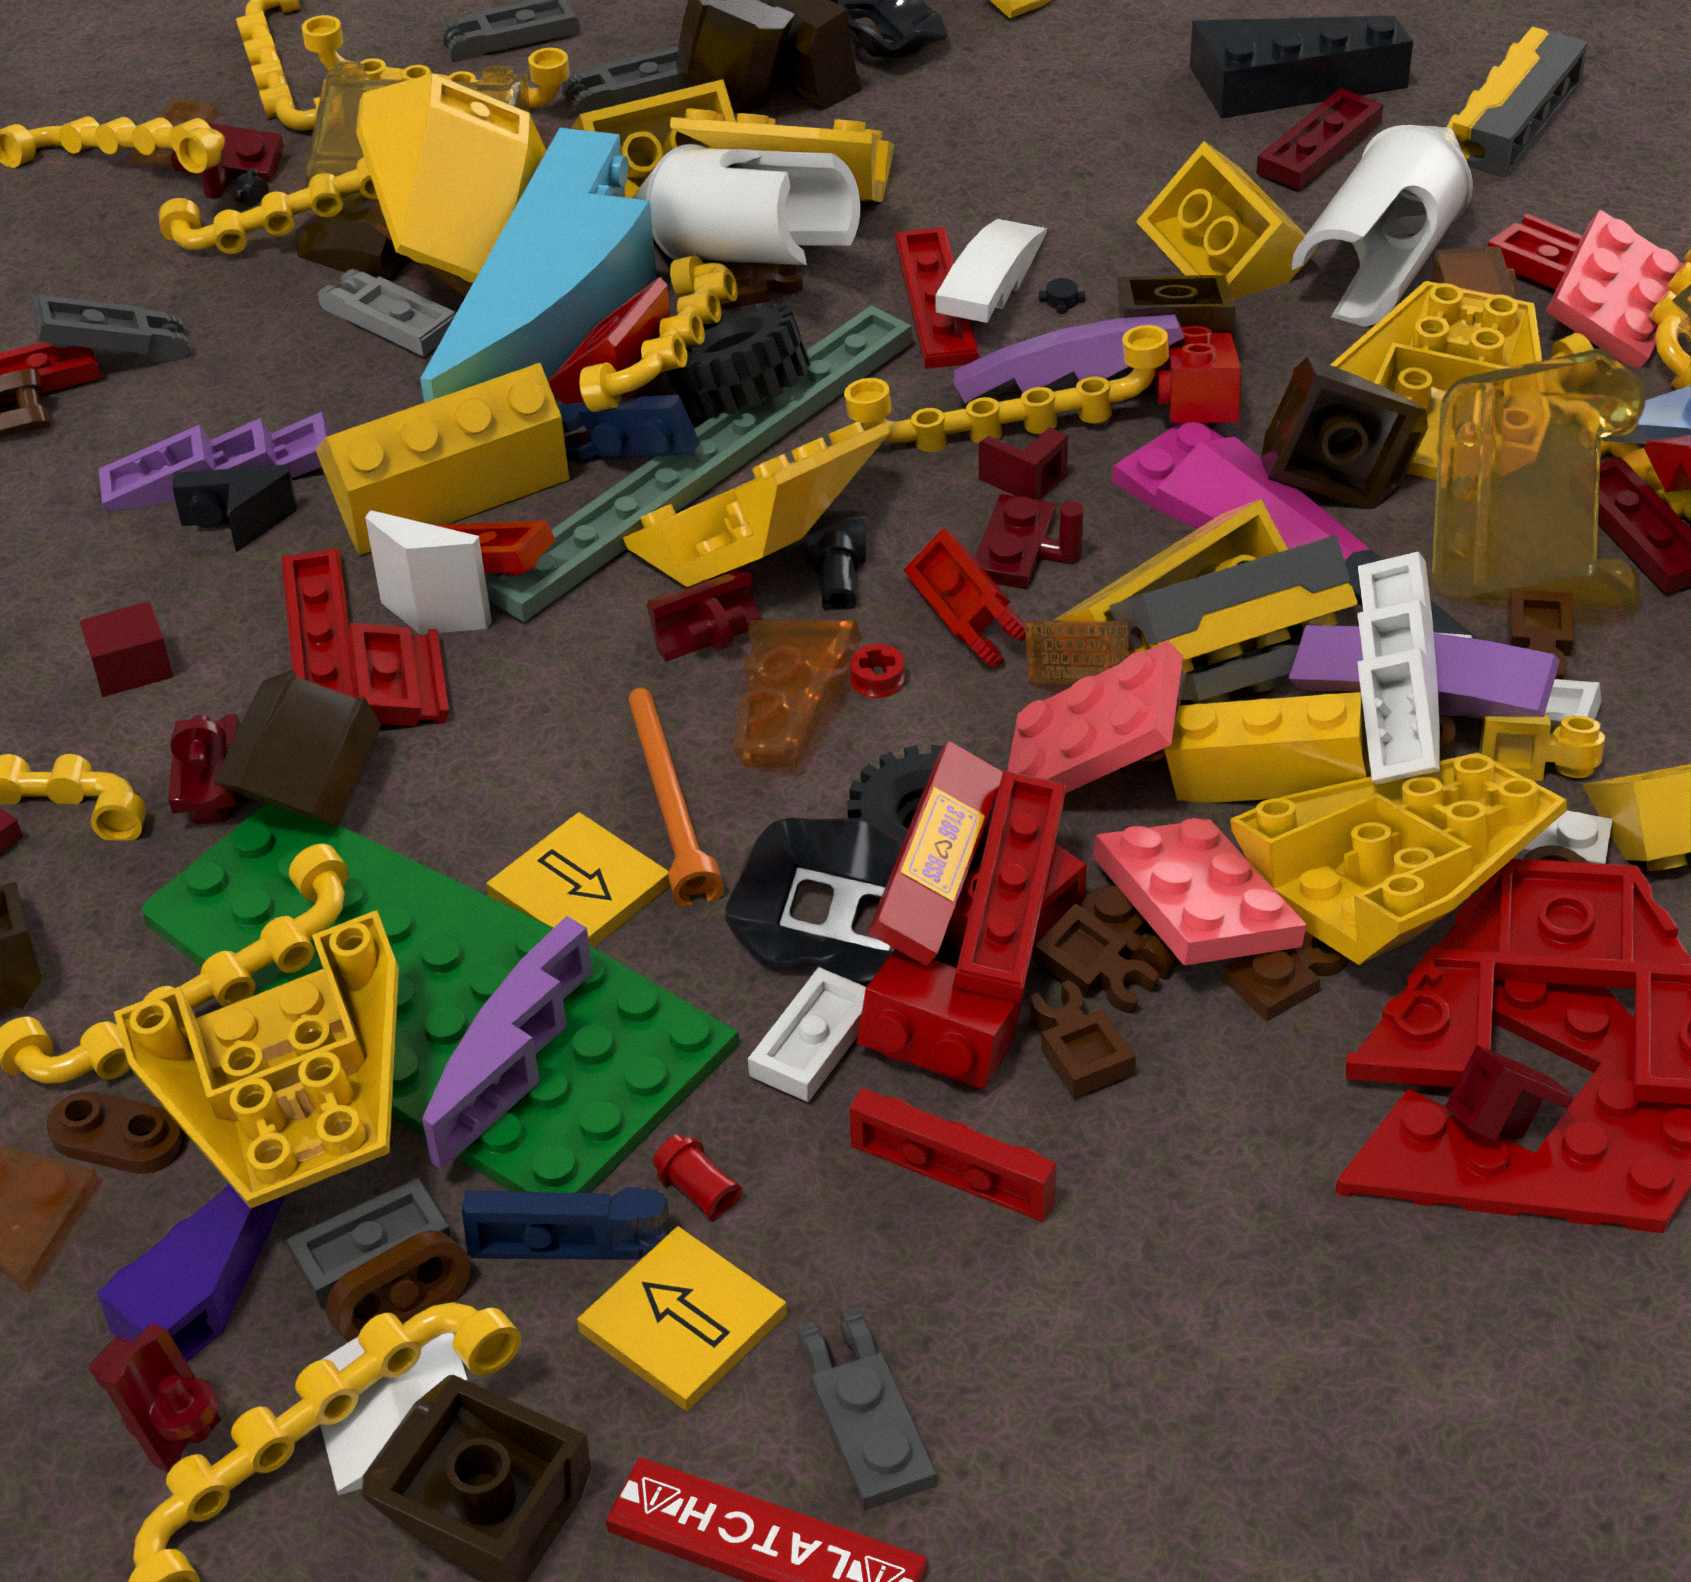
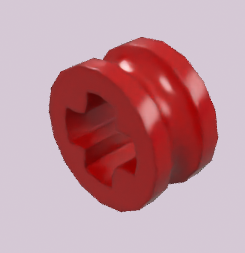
M886 644L866 645L856 650L850 659L851 684L854 690L863 696L870 698L888 697L898 692L904 685V657L893 646ZM881 667L883 674H874L871 668Z

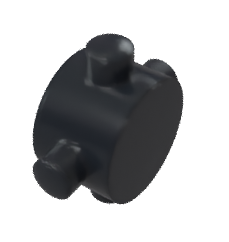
M249 168L247 173L241 174L233 187L234 199L250 207L257 205L269 192L268 183L266 180L257 177V170Z
M1057 278L1047 284L1046 291H1039V301H1046L1059 314H1064L1067 312V309L1073 308L1078 302H1085V291H1078L1077 283L1071 279Z

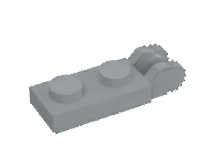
M354 268L348 270L340 278L342 289L330 284L321 289L317 294V299L322 309L423 357L439 346L456 315L455 311L380 276L375 278L362 271L359 272L358 269L354 270Z

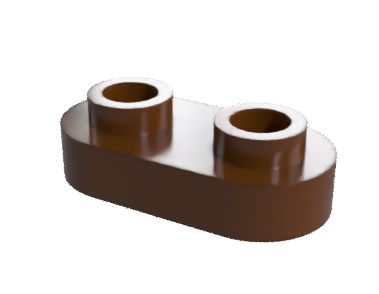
M79 1092L62 1099L53 1107L47 1118V1130L52 1145L61 1155L136 1174L154 1173L168 1167L178 1158L184 1145L181 1127L164 1108L98 1092ZM87 1117V1118H85V1119H83V1120L76 1121V1120L79 1119V1118ZM152 1131L147 1135L138 1136L143 1132Z
M429 1230L417 1233L344 1274L334 1284L329 1293L326 1304L328 1320L350 1342L358 1337L364 1325L377 1315L392 1313L404 1324L413 1316L431 1306L452 1303L459 1297L468 1283L470 1276L469 1257L463 1248L443 1232ZM431 1259L429 1265L424 1270L417 1272L420 1264ZM367 1295L366 1300L360 1306L354 1308L358 1301Z

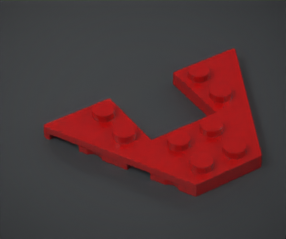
M1512 858L1483 884L1482 889L1477 894L1470 896L1456 913L1453 927L1438 946L1432 945L1413 969L1407 978V987L1400 996L1390 999L1382 1010L1381 1021L1356 1053L1350 1052L1347 1055L1346 1079L1455 1087L1476 1045L1489 1050L1491 1048L1494 979L1634 989L1633 1101L1691 1105V957L1677 938L1679 928L1667 910L1653 900L1651 895L1652 888L1638 866Z
M1494 979L1492 1023L1593 1073L1538 1150L1534 1153L1501 1135L1494 1141L1474 1133L1444 1106L1408 1088L1343 1171L1336 1183L1335 1193L1350 1197V1193L1413 1200V1204L1434 1206L1441 1203L1458 1205L1466 1211L1517 1217L1519 1213L1568 1218V1223L1594 1226L1611 1223L1622 1225L1629 1230L1663 1234L1691 1194V1105L1633 1101L1634 1018L1607 987Z

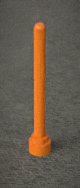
M636 688L630 693L628 702L675 856L668 872V881L674 901L680 907L692 905L689 898L690 895L705 892L707 902L718 900L724 891V882L719 866L715 859L699 849L652 694L645 688Z

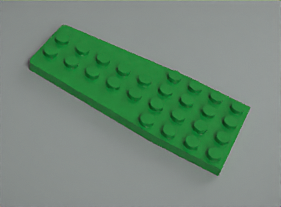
M265 803L144 902L142 912L146 925L202 968L205 961L218 952L231 951L237 953L259 940L263 928L273 919L281 916H289L295 919L312 908L316 902L308 901L301 895L289 877V868L294 858L304 849L316 844L332 846L347 865L349 876L343 887L345 894L343 909L334 924L329 928L375 910L378 911L399 967L391 1115L426 1138L422 1118L448 1060L480 1009L519 961L554 927L340 825L335 829ZM310 940L315 949L314 956L303 969L293 973H285L273 962L251 975L256 984L252 996L323 969L314 940ZM589 945L593 974L563 999L567 1027L535 1055L540 1082L463 1150L457 1158L511 1192L591 1193L740 1045L739 1032Z

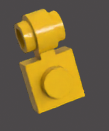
M1545 713L1544 717L1483 716L1479 753L1490 757L1493 761L1533 781H1543L1546 762H1555V769L1564 776L1585 778L1591 776L1594 773V768L1602 763L1605 735L1600 731L1599 722L1586 716L1574 715L1563 718L1561 726L1557 727L1553 734H1549L1551 726L1549 713Z

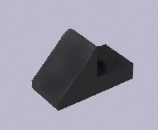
M289 464L174 472L172 489L181 526L197 525L203 528H211L218 524L229 523L236 552L297 510V501Z

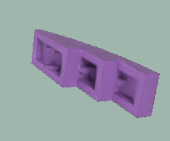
M1176 315L1117 318L1064 328L1006 346L954 370V385L964 403H967L1012 378L1016 380L1022 393L1030 388L1044 387L1073 371L1079 381L1092 376L1106 379L1129 367L1124 361L1122 338L1131 328L1141 325L1161 327L1168 334V346L1183 339L1184 335Z
M322 411L273 433L269 431L263 420L259 418L211 440L199 424L99 468L102 504L107 511H118L175 501L172 489L174 472L289 464L291 477L300 476L322 467L315 449L325 437L333 435L332 427Z
M1306 625L1289 680L1300 691L1361 692L1357 661L1363 660L1359 626ZM1434 633L1439 716L1544 717L1560 663L1555 654L1492 641Z
M566 916L519 961L480 1009L448 1060L422 1118L431 1163L440 1170L445 1168L540 1082L535 1055L567 1027L563 999L593 974L587 928L569 916Z

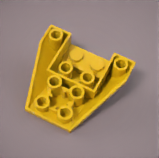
M433 73L364 92L359 100L356 134L395 251L417 263L431 265L457 275L467 282L474 283L547 151L530 113Z
M686 109L685 118L671 117L670 128L716 149L832 153L843 160L851 170L857 183L860 201L879 203L883 201L894 143L883 141L882 131L865 129L866 122L835 119L833 129L775 125L776 119L768 118L765 115L737 113V122L725 121V114L701 109Z
M1424 281L1330 364L1395 392L1427 410L1428 430L1407 474L1479 490L1534 463L1549 427L1550 411L1535 306L1531 302L1516 300L1506 295H1492L1463 289L1448 283L1438 284Z
M857 421L828 434L832 445L827 447L823 437H820L791 450L795 461L789 463L786 455L782 454L751 469L755 479L679 513H675L672 504L639 517L643 524V529L623 537L627 549L686 587L763 558L805 536L889 435V428L886 422L864 431L860 421Z
M1473 753L1440 761V771L1377 785H1375L1370 776L1294 793L1280 798L1268 799L1259 803L1256 808L1231 818L1230 823L1231 831L1247 860L1307 924L1306 931L1360 965L1412 941L1453 911L1567 811V803L1565 798L1538 785L1535 781L1502 766L1490 757L1480 753Z
M377 910L312 935L323 969L201 1017H195L180 986L114 1012L127 1061L133 1073L250 1209L389 1154L399 967Z

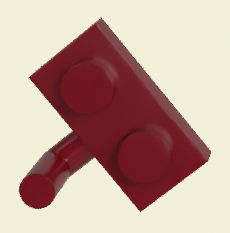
M208 123L211 129L221 132L225 138V145L221 150V159L215 167L201 173H192L182 166L175 151H173L171 156L174 170L198 174L205 197L214 199L224 194L230 178L237 179L241 174L247 173L249 168L256 169L257 177L270 182L277 170L284 149V143L281 134Z
M1000 494L974 559L995 584L1028 590L1039 559L1065 564H1075L1080 561L1083 545L1084 507L1077 501H1067L1060 506L1059 539L1048 538V535L1056 517V503L1035 500L1025 496L1017 497Z

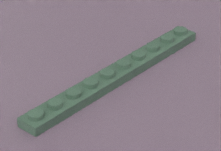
M872 305L807 350L810 359V366H807L808 372L805 376H798L799 382L794 386L781 388L782 394L774 398L765 397L761 399L762 404L750 408V405L740 407L737 413L728 415L726 411H722L717 417H711L694 429L700 444L692 455L654 457L554 527L552 533L556 541L537 559L538 563L531 571L514 577L506 576L504 573H489L486 575L489 601L522 622L527 621L626 550L627 547L623 537L644 528L639 517L669 504H672L675 513H677L840 396L852 382L865 378L912 344V325Z

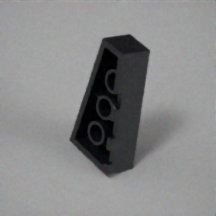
M1385 15L1192 20L1190 69L1218 115L1223 119L1324 102L1340 88L1360 96L1408 88L1413 39L1396 16Z

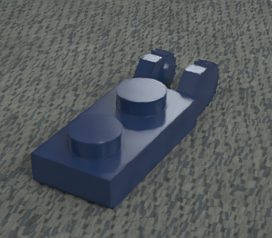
M679 395L622 397L618 407L599 412H592L585 402L566 403L558 406L562 416L564 433H570L582 426L586 428L584 433H581V431L579 433L574 432V434H569L564 438L566 456L569 461H585L597 454L599 458L692 455L700 444Z
M626 1187L610 1197V1194L579 1192L465 1190L462 1204L466 1249L470 1259L639 1260L669 1234V1229H666L665 1224H662L667 1222L666 1216H669L667 1198L663 1197V1192H657V1189L650 1190L647 1188L646 1190H641L640 1187Z

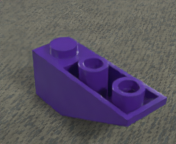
M227 1183L221 1193L190 1218L178 1222L164 1239L133 1264L126 1265L118 1270L109 1283L97 1292L110 1331L117 1337L122 1336L135 1341L150 1323L164 1327L169 1332L186 1362H188L224 1332L284 1201L283 1196L250 1209L231 1185Z

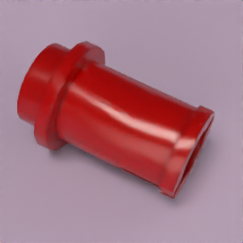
M676 1134L668 1138L654 1155L653 1166L658 1170L657 1178L664 1186L668 1187L670 1184L676 1186L687 1198L703 1210L706 1217L714 1221L739 1202L743 1189L735 1180H731L703 1154L704 1146L700 1140L695 1137L686 1138L682 1134Z

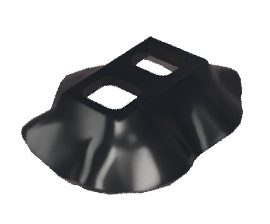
M830 0L847 9L850 35L872 57L912 55L927 44L939 42L948 37L941 15L937 11H933L923 0ZM853 18H869L876 25H864L854 21ZM885 39L892 40L893 42L887 43Z
M784 818L771 823L756 839L739 873L725 908L726 923L749 951L765 965L777 969H791L803 963H815L829 972L867 987L895 948L879 939L856 934L853 931L854 923L863 899L867 897L882 898L904 840L890 834L868 820L859 818ZM809 882L827 886L834 890L827 919L821 924L796 920L791 916L799 887L804 883Z

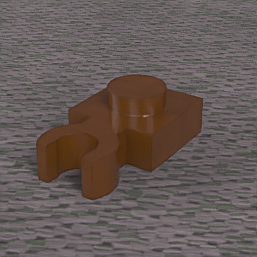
M728 262L724 266L735 277L738 296L736 301L721 304V310L769 302V292L773 291L780 294L800 292L803 290L801 274L796 275V265L770 264L769 267L760 268L758 263Z
M1511 589L1507 603L1508 645L1555 654L1560 660L1555 679L1563 680L1567 669L1565 656H1570L1574 643L1572 593Z
M1076 903L1035 945L1032 956L1034 962L1062 982L1069 980L1077 985L1084 998L1098 986L1106 992L1107 1000L1114 1008L1130 1014L1135 1011L1139 998L1129 992L1124 985L1137 984L1143 989L1152 992L1156 988L1160 977L1150 964L1141 960L1124 959L1123 956L1129 941Z
M1305 931L1302 947L1244 956L1224 967L1223 980L1267 1022L1317 994L1320 988V978L1318 976L1338 974L1346 967L1348 958L1336 950L1329 954L1315 951L1314 949L1320 947L1324 942Z
M1069 980L1062 983V1007L1048 1006L1038 992L1030 995V1019L1033 1025L1042 1032L1041 1051L1073 1098L1135 1074L1136 1055L1103 1009L1084 1015L1082 1012V993L1077 985Z

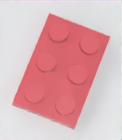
M1600 209L1589 222L1545 312L1576 333L1584 335L1590 342L1625 365L1641 368L1653 351L1656 344L1655 336L1659 326L1648 316L1661 298L1670 291L1666 288L1668 283L1684 264L1670 251L1658 248L1635 233L1626 222L1614 219Z
M1167 640L1145 652H1135L1129 655L1122 663L1095 676L1083 677L1074 683L1072 687L1050 698L1030 703L1017 715L1007 771L1067 784L1066 793L1170 746L1172 743L1183 656Z
M1191 818L1177 824L1155 827L1132 826L1124 831L1096 834L1092 857L1183 965L1302 947L1307 924L1211 819Z

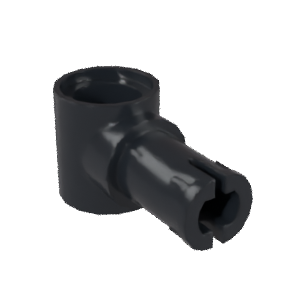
M864 510L824 512L806 533L807 565H814L815 570L820 574L821 597L824 610L854 609L856 606L855 572L859 568L860 563L866 562Z

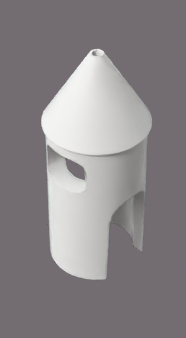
M1399 125L1378 133L1366 146L1361 161L1298 245L1292 259V270L1304 265L1318 245L1324 240L1337 239L1350 242L1358 254L1360 268L1333 312L1332 318L1363 327L1374 325L1394 309L1451 223L1457 220L1467 209L1473 193V179L1454 131L1449 127Z
M696 144L682 145L672 149L659 161L632 197L634 199L650 200L653 239L660 249L674 260L697 255L702 261L807 265L804 250L798 245L851 246L860 219V196L855 178L845 162L832 153L708 149Z

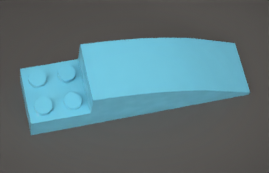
M559 128L420 378L424 403L537 363H541L547 381H549L599 321L657 279L650 200L625 198L624 187L628 178L629 165L627 157L621 156L619 134Z

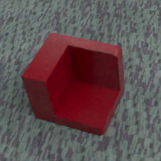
M1049 427L1024 450H1020L991 436H986L979 442V480L1017 497L1025 496L1040 500L1067 475L1068 435Z
M150 601L85 618L80 621L102 697L174 678L164 638Z
M1476 1045L1445 1108L1472 1132L1496 1141L1499 1134L1502 1133L1514 1139H1520L1524 1137L1543 1099L1568 1109L1574 1095L1548 1074Z

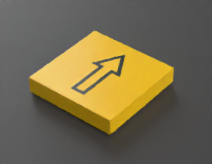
M580 812L486 883L489 897L543 922L552 929L566 916H569L587 928L589 945L593 948L670 887L668 870Z
M677 1226L579 1316L577 1324L581 1334L688 1412L787 1315L786 1301Z

